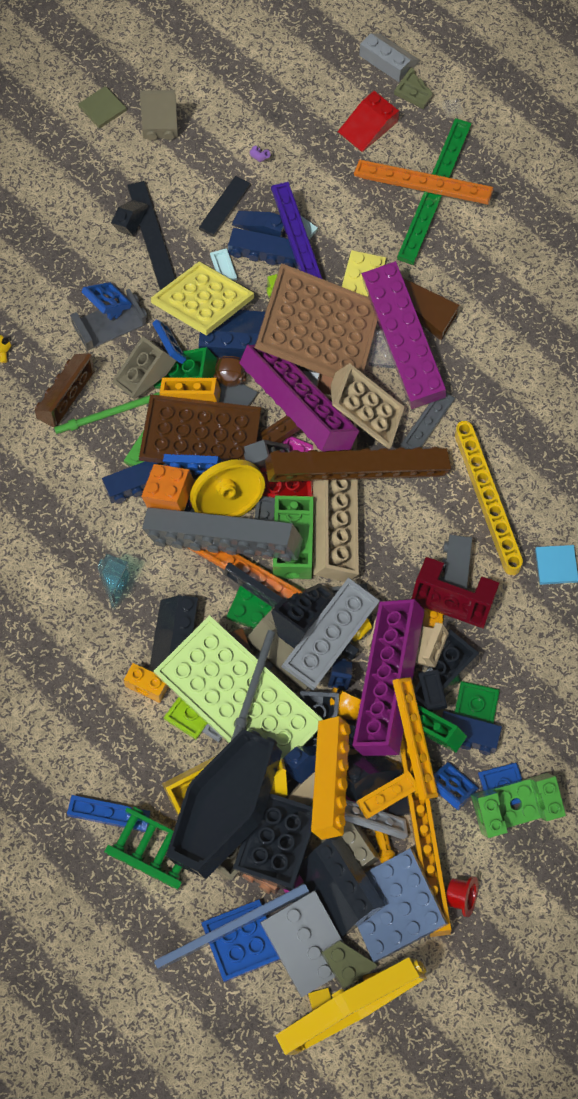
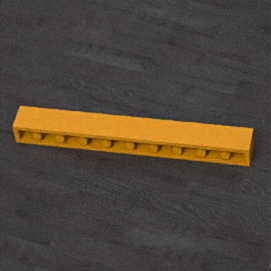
M403 732L400 747L403 774L409 771L415 780L405 733ZM417 790L407 796L416 856L448 925L429 935L430 937L451 935V924L430 800L420 801Z

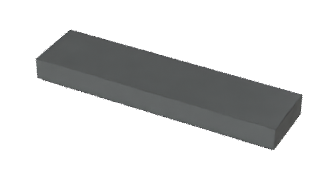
M446 393V398L429 403L401 443V447L405 449L423 447L454 402L455 397Z

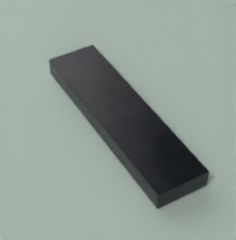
M235 176L200 224L199 230L215 237L250 188V183Z

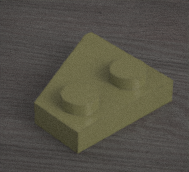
M413 68L409 69L394 90V95L422 109L426 107L433 94L424 85L423 80L415 75Z
M337 941L321 951L322 956L342 989H345L377 967L374 962L341 941Z

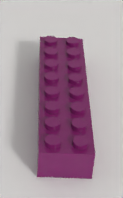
M395 261L363 272L362 281L410 408L414 409L446 398L445 386L397 262Z
M247 345L239 364L265 390V393L284 410L285 414L296 423V426L314 442L317 448L324 452L350 450L359 430L339 410L332 406V402L294 363L254 348L255 345Z
M415 599L379 602L352 745L363 756L399 755L404 729L392 680L411 677V680L413 679L425 611Z

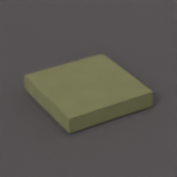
M106 86L78 103V107L99 129L127 111L126 107Z

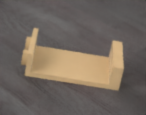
M376 619L373 630L367 638L366 646L369 650L371 649ZM435 623L434 628L422 626L416 664L436 667L449 634L443 624Z

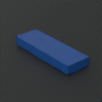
M156 319L152 324L168 354L179 363H184L186 357L170 328Z

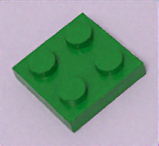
M240 586L226 619L254 629L273 608Z

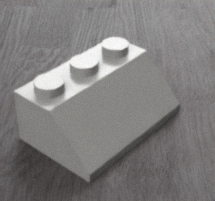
M371 33L360 43L359 56L398 82L404 78L410 68H414L420 62L418 58L382 34Z

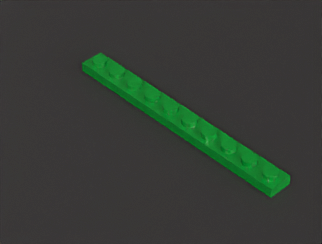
M455 118L432 172L433 175L451 177L472 123ZM424 191L398 253L397 260L414 265L443 195Z

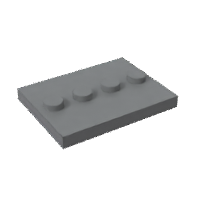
M315 891L310 892L260 922L300 997L307 995L335 978L321 951L337 941H343Z

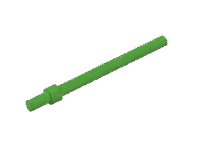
M150 395L77 420H68V423L54 427L55 433L59 434L68 430L74 431L80 426L148 404Z

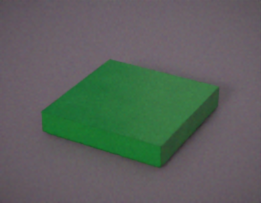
M461 681L454 714L493 724L499 689Z

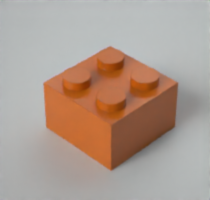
M154 464L141 497L147 508L184 511L195 481L189 469Z

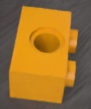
M132 663L124 678L125 687L159 703L169 688L154 672Z

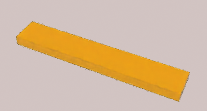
M411 677L392 680L420 801L438 797V792Z

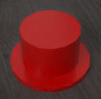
M471 876L468 881L453 878L447 889V906L461 909L464 917H470L475 907L478 896L477 877Z

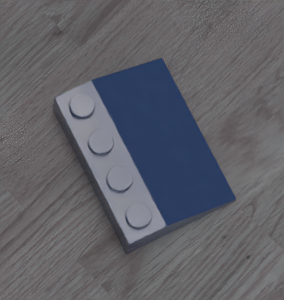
M238 310L207 336L200 332L198 348L207 347L215 357L234 356L242 358L246 346L256 344L265 311Z

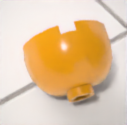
M333 687L331 693H336L338 689ZM340 690L338 716L345 722L346 720L356 721L361 700ZM331 698L330 705H334L335 701Z

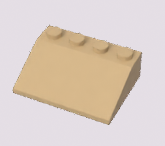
M349 363L334 375L331 383L332 406L386 448L390 449L404 406Z

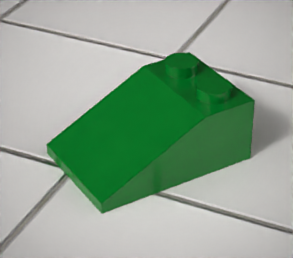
M207 347L182 351L186 361L182 364L176 361L168 374L163 377L213 378L217 358ZM162 379L154 384L155 389L161 388Z

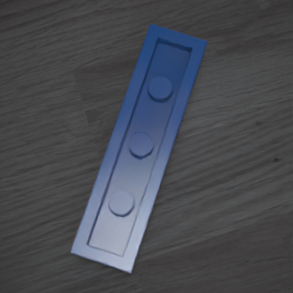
M71 795L67 816L124 828L131 816L125 810L127 807L130 809L132 807ZM140 809L144 812L143 815L150 819L151 811ZM138 819L133 830L145 832L148 824Z

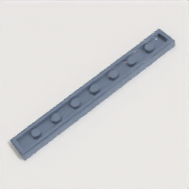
M303 884L156 959L154 963L157 969L161 970L309 894V890Z

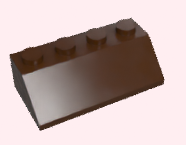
M74 354L71 359L67 360L62 373L56 376L53 386L46 390L45 397L35 407V415L38 420L53 428L58 426L95 372L91 354Z

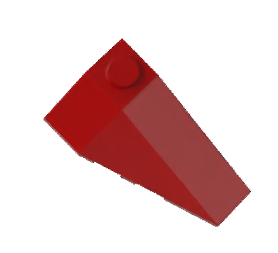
M266 468L259 469L265 480L263 496L273 498L275 496L313 497V481L269 482Z

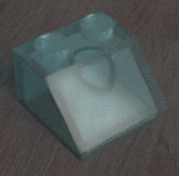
M106 554L105 558L100 560L97 569L99 570V577L110 606L115 609L131 575L127 561Z

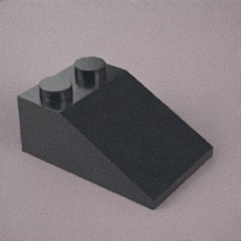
M348 755L349 768L347 770L348 786L346 796L357 802L402 773V768L383 756Z

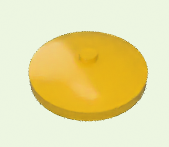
M237 459L224 461L210 467L198 477L190 492V502L195 513L240 517L259 502L265 489V480L259 468L249 461Z

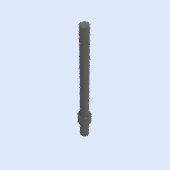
M272 630L267 631L239 718H236L234 723L235 730L231 741L242 729H246L248 723L246 719L275 632Z

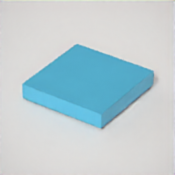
M574 545L535 548L540 585L578 582Z

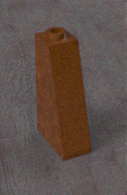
M403 278L420 324L442 341L458 314L459 304Z

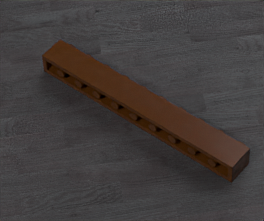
M422 447L413 449L397 448L395 450H388V448L371 450L366 448L357 451L350 449L326 452L310 450L308 452H300L299 450L290 452L273 451L265 460L269 482L445 476L451 470L447 448L432 447L430 449H423Z

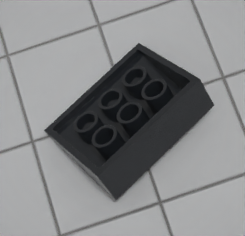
M270 793L263 819L259 826L242 842L233 869L288 891L295 889L313 832H311L313 807Z
M342 836L326 839L304 860L299 875L310 892H316L341 939L385 906Z

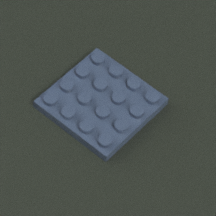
M410 848L365 872L385 904L382 909L358 926L373 962L377 963L448 925L413 849Z

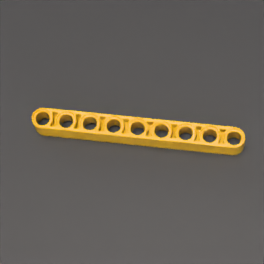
M461 421L457 424L455 431L456 442L504 571L508 575H516L520 572L523 563L522 556L474 428L470 422ZM460 431H466L467 434H462ZM466 447H472L474 450H468ZM472 463H477L480 466H473ZM479 479H483V480H485L486 482H485V483H481V482H479L478 480H479ZM484 496H490L492 499L488 500ZM495 512L498 516H492L490 513ZM496 529H502L504 533H499ZM507 545V546H509L511 549H510V550H506V549H504L502 546ZM513 562L517 564V566L512 567L509 565V563Z

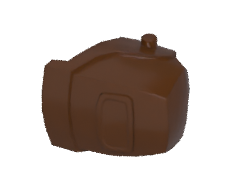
M222 356L216 364L213 378H217L218 383L229 388L236 387L246 382L247 372L239 364L241 358Z

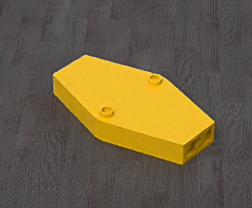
M408 957L345 992L343 989L338 990L332 994L333 998L275 1035L284 1054L296 1055L367 1017L427 979L424 974L427 970L421 960L418 961Z

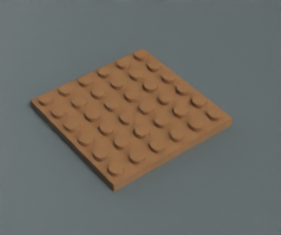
M281 263L254 348L334 378L335 373L349 363L364 374L377 318L369 297Z

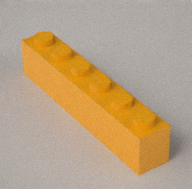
M340 716L318 721L311 832L321 840L344 835V826L346 824L345 807L347 805L346 789L348 786L347 770L349 768L350 725Z

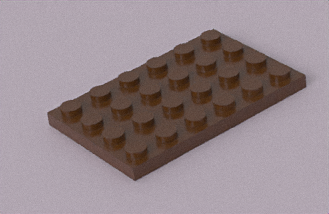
M150 394L139 461L166 464L163 462L164 454L218 456L223 461L245 460L244 446L257 442L261 407Z

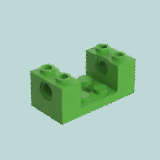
M275 496L274 521L293 523L303 541L298 560L287 562L280 558H273V575L280 579H311L313 497Z
M549 773L471 794L481 834L487 838L508 833V827L541 818L545 821H550L566 816L556 776ZM514 798L520 800V806L517 809H512L510 806V802Z

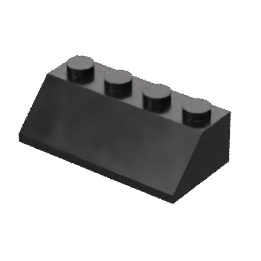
M177 595L160 600L149 671L154 672L195 630L199 607L198 597Z

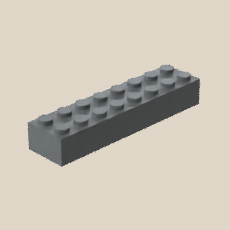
M149 507L147 508L142 529L154 544L161 547L171 545L178 549L188 547L195 551L205 549L212 553L222 551L230 555H236V553L247 557H254L256 555L265 559L280 558L287 562L298 560L303 541L293 523Z

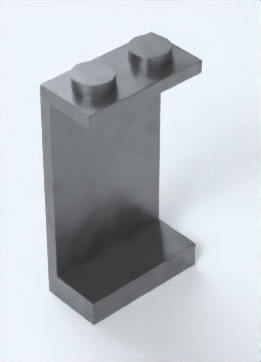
M127 289L126 293L127 299L132 303L131 308L123 310L117 319L113 317L112 320H109L107 313L103 314L100 310L82 318L79 317L77 312L70 315L71 322L87 351L146 325V311L144 308H140L137 295L132 294L130 289Z

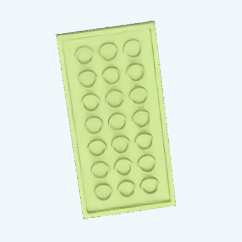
M209 615L154 670V674L230 743L235 730V720L239 718L258 660ZM264 666L246 719L248 723L245 730L249 732L254 730L265 739L270 737L277 741V746L282 750L281 758L283 759L296 746H305L318 732V721L323 719Z

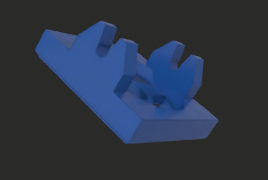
M111 282L86 286L82 289V293L103 314L107 313L109 320H112L113 317L117 319L123 310L131 308L132 303ZM103 294L109 295L111 298H107ZM102 300L109 302L111 305H105Z
M449 762L433 774L438 794L458 811L469 800L471 794H474L479 789ZM440 778H442L445 781V787L441 783H439ZM449 781L455 782L458 787L452 786ZM450 791H457L462 797H455Z

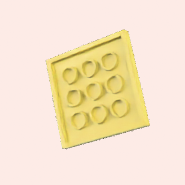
M198 262L152 296L151 303L207 336L254 299V293L205 264Z

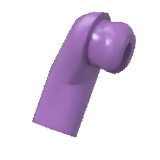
M253 146L250 150V156L258 162H263L271 155L269 150L261 152V149H257V146Z

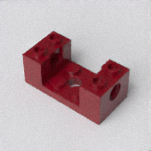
M425 557L417 576L411 599H415L421 607L484 629L500 583L481 576L476 591L473 593L440 581L439 577L444 563Z

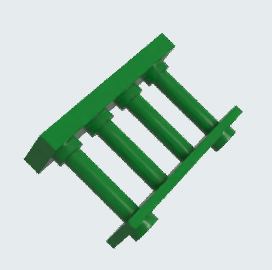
M134 806L132 809L127 807L125 812L131 816L117 843L113 844V846L107 845L104 853L179 890L182 882L179 881L180 876L178 875L182 867L175 864L172 871H169L168 874L160 871L162 868L160 865L167 853L173 830L145 817L142 810ZM139 819L149 825L135 853H132L130 856L124 853L125 849L123 847ZM157 828L167 833L153 863L150 862L148 865L142 862V855Z

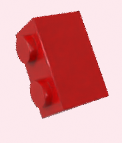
M373 91L361 101L338 130V133L363 153L398 123L399 110L376 91Z

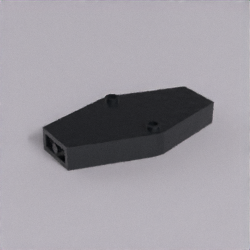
M242 729L191 781L186 790L166 857L174 864L207 879L259 826L264 816L274 776L282 755V750L277 746V741L270 737L265 739L254 730L249 732Z

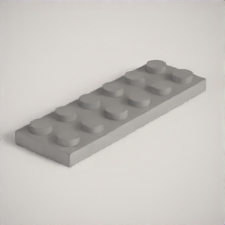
M348 578L281 667L314 690L380 600Z

